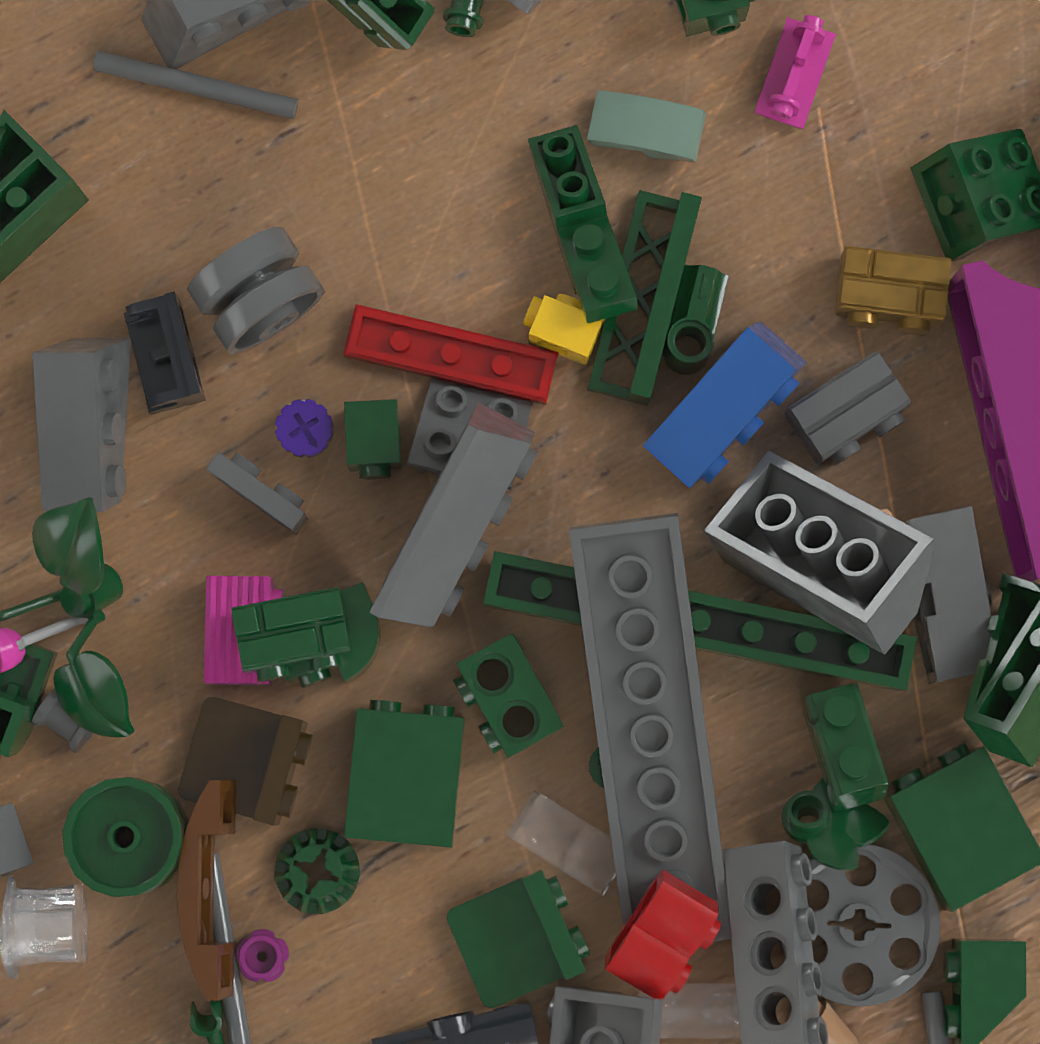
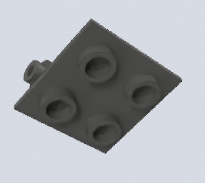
M431 378L407 465L419 468L418 473L424 474L427 471L440 475L478 402L524 427H527L533 402ZM514 477L507 488L509 490L512 489Z

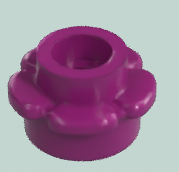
M255 930L251 933V937L242 939L237 946L236 959L241 965L240 972L246 979L253 982H258L260 979H264L266 982L274 981L285 970L284 962L289 958L288 946L283 939H277L270 930ZM260 951L267 953L266 961L258 959L257 955Z

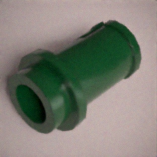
M452 0L450 8L444 10L443 19L446 22L445 29L449 33L460 37L475 36L476 30L482 28L484 21L480 16L483 0Z

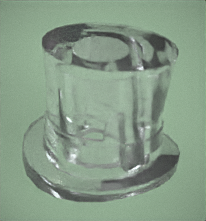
M15 876L7 877L0 925V948L4 969L10 979H19L20 966L49 962L86 964L89 921L83 882L43 889L17 888Z

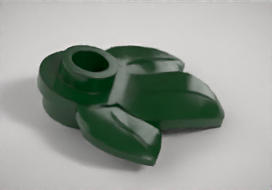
M821 778L812 791L798 792L786 802L781 815L783 828L792 839L806 843L811 856L820 864L836 870L856 869L859 864L857 847H863L878 840L888 830L889 820L881 812L868 804L833 812L827 792L828 784ZM804 816L817 818V821L813 823H802L799 820Z

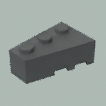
M70 338L32 352L42 511H48L91 497L93 498L96 512H104L122 501V496L126 489L124 451L131 338Z

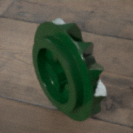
M323 828L301 831L290 837L277 854L274 874L277 887L282 898L300 912L325 914L334 911L344 905L357 888L360 877V864L357 854L352 845L343 836L334 831ZM323 849H326L325 859L327 860L325 868L331 871L332 875L339 877L338 882L331 879L329 881L320 880L316 887L312 888L311 893H307L309 875L302 871L301 867L296 866L295 863L296 861L313 863L318 856H321Z

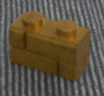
M846 246L840 259L834 315L846 316V324L854 327L875 328L878 326V321L899 323L898 330L904 333L929 334L930 327L938 328L946 316L951 258Z

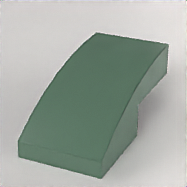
M597 90L587 140L593 146L642 151L648 158L696 163L706 112L702 109L670 101Z

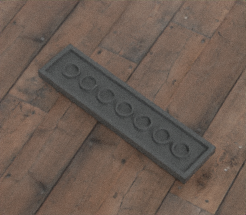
M678 513L572 526L569 528L623 926L634 913L650 884L663 869L718 903L719 915L717 920L721 922V927L714 941L731 939L727 886Z

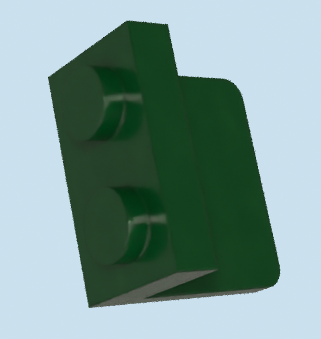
M542 869L449 910L447 922L484 1006L488 1008L498 1007L563 977L567 980L586 971L581 959L590 956V952L578 925L567 929L559 909L569 904L556 875L546 879Z

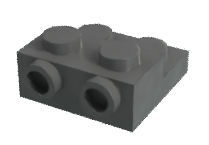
M576 986L555 987V996L552 998L548 1008V1023L551 1027L550 1044H659L663 999L622 994V992Z

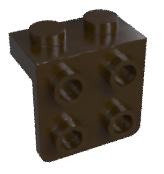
M208 697L204 700L178 787L179 795L185 800L197 803L209 780H236L235 814L278 826L282 816L290 818L295 804L298 787L291 785L296 764L305 765L313 738L312 734L305 733L308 722L225 699Z

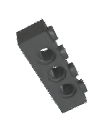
M786 841L724 849L741 1044H828L827 1026L824 1019L819 1017L817 995L822 993L823 980L820 967L813 959L812 940H815L817 936V922L812 908L808 907L806 886L811 884L812 879L811 866L807 855L802 852V847ZM778 888L781 895V903L779 908L769 915L765 907L766 897L773 889ZM783 942L786 948V959L779 968L774 969L770 958L771 952L776 944ZM787 996L792 1005V1012L790 1018L784 1024H780L776 1017V1007L778 1002Z

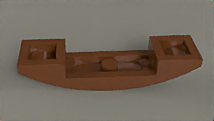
M209 780L193 809L187 825L178 866L177 909L184 950L199 988L206 1000L213 1001L233 996L234 942L213 941L215 835L235 834L236 780Z

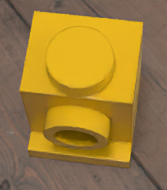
M558 294L556 299L544 295L543 299L536 296L533 297L523 325L531 328L528 343L543 349L559 352L558 355L586 366L605 319L587 324L578 299L565 294Z

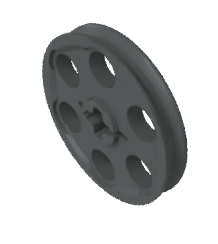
M875 845L857 847L858 854L866 856L872 861L875 873L871 882L865 886H855L850 883L845 876V870H836L824 866L814 860L813 857L809 859L812 873L811 880L820 881L828 892L826 904L821 909L813 911L817 922V935L824 940L826 945V955L818 963L823 980V989L820 995L836 1003L851 1006L878 1005L891 1001L910 990L930 967L937 951L940 937L938 905L931 887L919 870L908 860L891 850ZM901 884L912 885L920 895L918 909L909 915L897 913L890 902L893 890ZM855 909H863L864 918L875 923H889L890 926L889 928L872 927V930L863 931L861 940H854L853 931L844 929L843 926H828L827 922L844 921L845 919L853 918ZM900 938L911 939L919 949L917 962L908 969L897 968L889 958L891 945ZM780 942L782 952L786 959L785 945L783 944V942ZM852 963L864 964L869 968L872 975L870 987L862 994H852L842 984L843 971Z

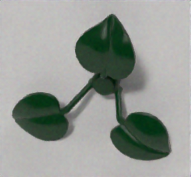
M88 497L46 511L37 518L33 526L32 539L37 558L47 572L60 576L59 581L63 588L31 601L1 610L0 621L60 601L62 608L68 615L87 618L88 621L66 653L69 664L59 667L54 672L53 680L58 700L67 715L82 728L100 736L127 737L133 734L135 730L129 718L127 692L118 670L108 658L100 653L84 651L80 654L81 648L97 624L106 619L102 610L118 601L123 594V584L119 574L110 565L104 563L97 514L93 498Z

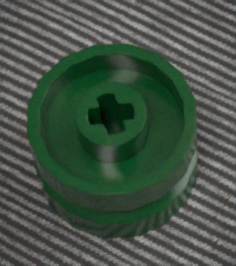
M132 777L106 779L86 789L70 807L62 830L64 855L74 875L93 891L111 897L147 894L167 884L178 872L181 848L189 819L180 801L162 785ZM123 826L129 827L134 833V841L130 846L120 845L118 842V833L125 832Z

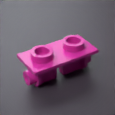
M805 15L803 21L800 22L787 17L754 114L803 130L836 36L835 33L822 29L824 24L822 19L813 15Z

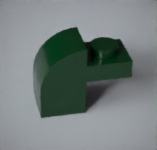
M364 582L341 591L353 654L342 656L343 665L339 666L342 678L347 684L356 680L368 670L376 658L380 646V623L377 616L369 613L373 603ZM310 662L288 666L290 676L285 677V679L289 683L299 680L301 687L305 688L327 680L332 676L329 669L311 671Z
M32 643L25 646L26 652L22 662L13 669L0 674V755L5 757L16 755L28 740L35 726L32 723V719L43 702L41 699L58 652Z

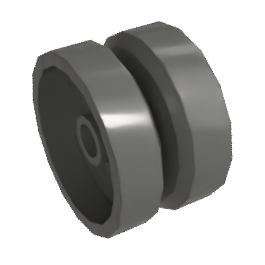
M272 227L237 243L205 266L191 280L187 288L203 315H219L213 330L229 354L241 353L277 335L305 315L320 301L325 293L323 286L309 266L292 267L299 252L283 227Z

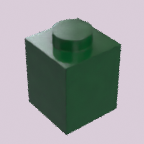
M397 399L344 402L346 458L349 471H359L360 479L390 478L391 470L402 469L400 415Z

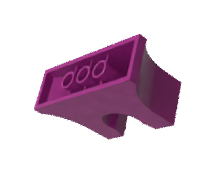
M978 261L962 265L949 280L948 302L1014 577L1038 584L1040 583V288L1016 282L995 271L984 261Z

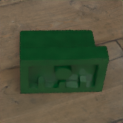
M1014 129L949 143L910 167L945 258H951L952 262L961 260L996 240L1040 230V172L1022 129Z

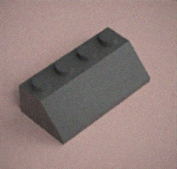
M478 402L386 576L369 613L379 618L432 628L440 613L451 616L464 591V588L456 583L465 567L473 572L477 568L489 544L481 540L489 522L497 526L500 525L513 500V497L505 494L514 476L524 480L538 451L530 448L535 434L534 431Z
M771 451L765 454L704 530L724 563L884 655L918 613L936 546L932 537Z

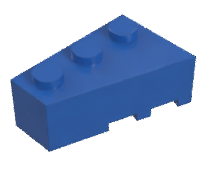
M762 321L747 327L644 443L643 447L689 488L694 486L700 479L709 485L729 463L723 454L736 440L744 446L765 423L758 416L771 402H774L779 407L800 384L794 377L807 362Z

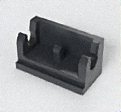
M175 291L126 306L124 317L129 330L149 414L153 415L206 401L182 304Z

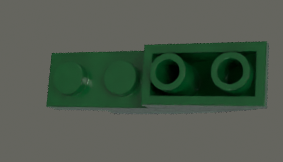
M578 125L529 138V148L553 229L574 293L578 295L587 324L637 310V297L610 225L606 203Z

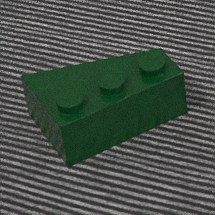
M5 110L0 115V283L89 201L69 174Z
M1002 573L999 588L1003 592L997 616L990 617L987 631L990 633L991 639L985 659H979L963 719L989 752L1033 768L1040 756V584Z

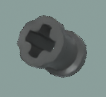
M55 688L43 700L32 719V723L37 727L45 725L69 742L68 749L74 753L79 752L94 734L79 726L67 715L58 700Z

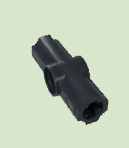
M530 1002L504 1006L475 1015L474 1011L452 1014L427 1021V1026L371 1039L372 1044H539Z

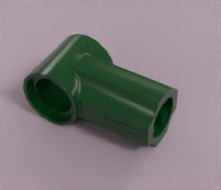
M700 264L684 266L668 335L663 347V357L666 365L678 374L691 375L699 372L705 366L714 347L715 331L729 275L720 272L717 268ZM683 336H690L700 343L702 352L696 356H685L677 350L675 340Z

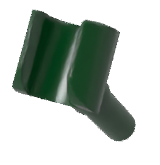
M210 1000L211 1015L200 1014L196 1010L194 1001H192L190 1006V1027L192 1031L199 1036L206 1037L207 1042L210 1044H224L220 1031L223 1013L222 1001Z

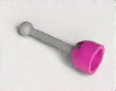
M70 617L24 636H21L12 629L0 628V674L13 669L22 662L26 652L25 646L78 625H85L88 619Z

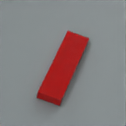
M355 304L343 355L346 358L546 405L559 352Z

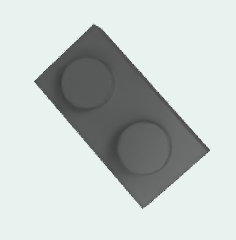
M218 451L206 469L213 477L293 534L297 535L308 520L306 514L299 509L304 502L303 499L280 483L272 490L256 479L261 470L237 452L230 460Z

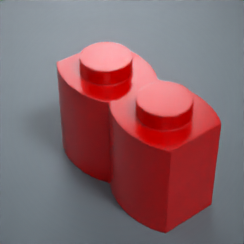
M662 869L650 884L634 913L621 928L605 955V970L652 998L664 999L669 991L677 994L691 973L692 965L687 963L690 957L699 947L703 950L708 949L720 930L721 922L717 920L719 915L718 903Z

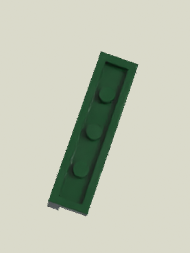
M639 190L622 258L634 288L637 302L648 319L647 328L627 341L616 324L617 316L606 318L587 391L648 406L701 204V196L682 192L680 200ZM646 206L676 213L672 231L652 242L642 225ZM638 235H640L646 246L634 252ZM668 242L663 260L657 248ZM650 253L661 270L660 277L657 282L639 291L629 274L630 265ZM656 291L652 308L650 309L644 298ZM614 333L620 345L608 352ZM643 341L639 359H637L631 347ZM622 352L626 353L635 368L631 388L601 381L605 362Z

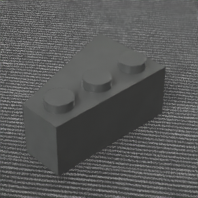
M148 0L141 20L167 67L178 69L286 10L295 11L312 0Z
M968 506L909 519L905 522V524L932 537L936 543L918 613L914 617L929 684L974 675L979 659H985L991 639V635L987 631L991 617L989 607L992 603L991 591L988 580L983 572L973 508Z

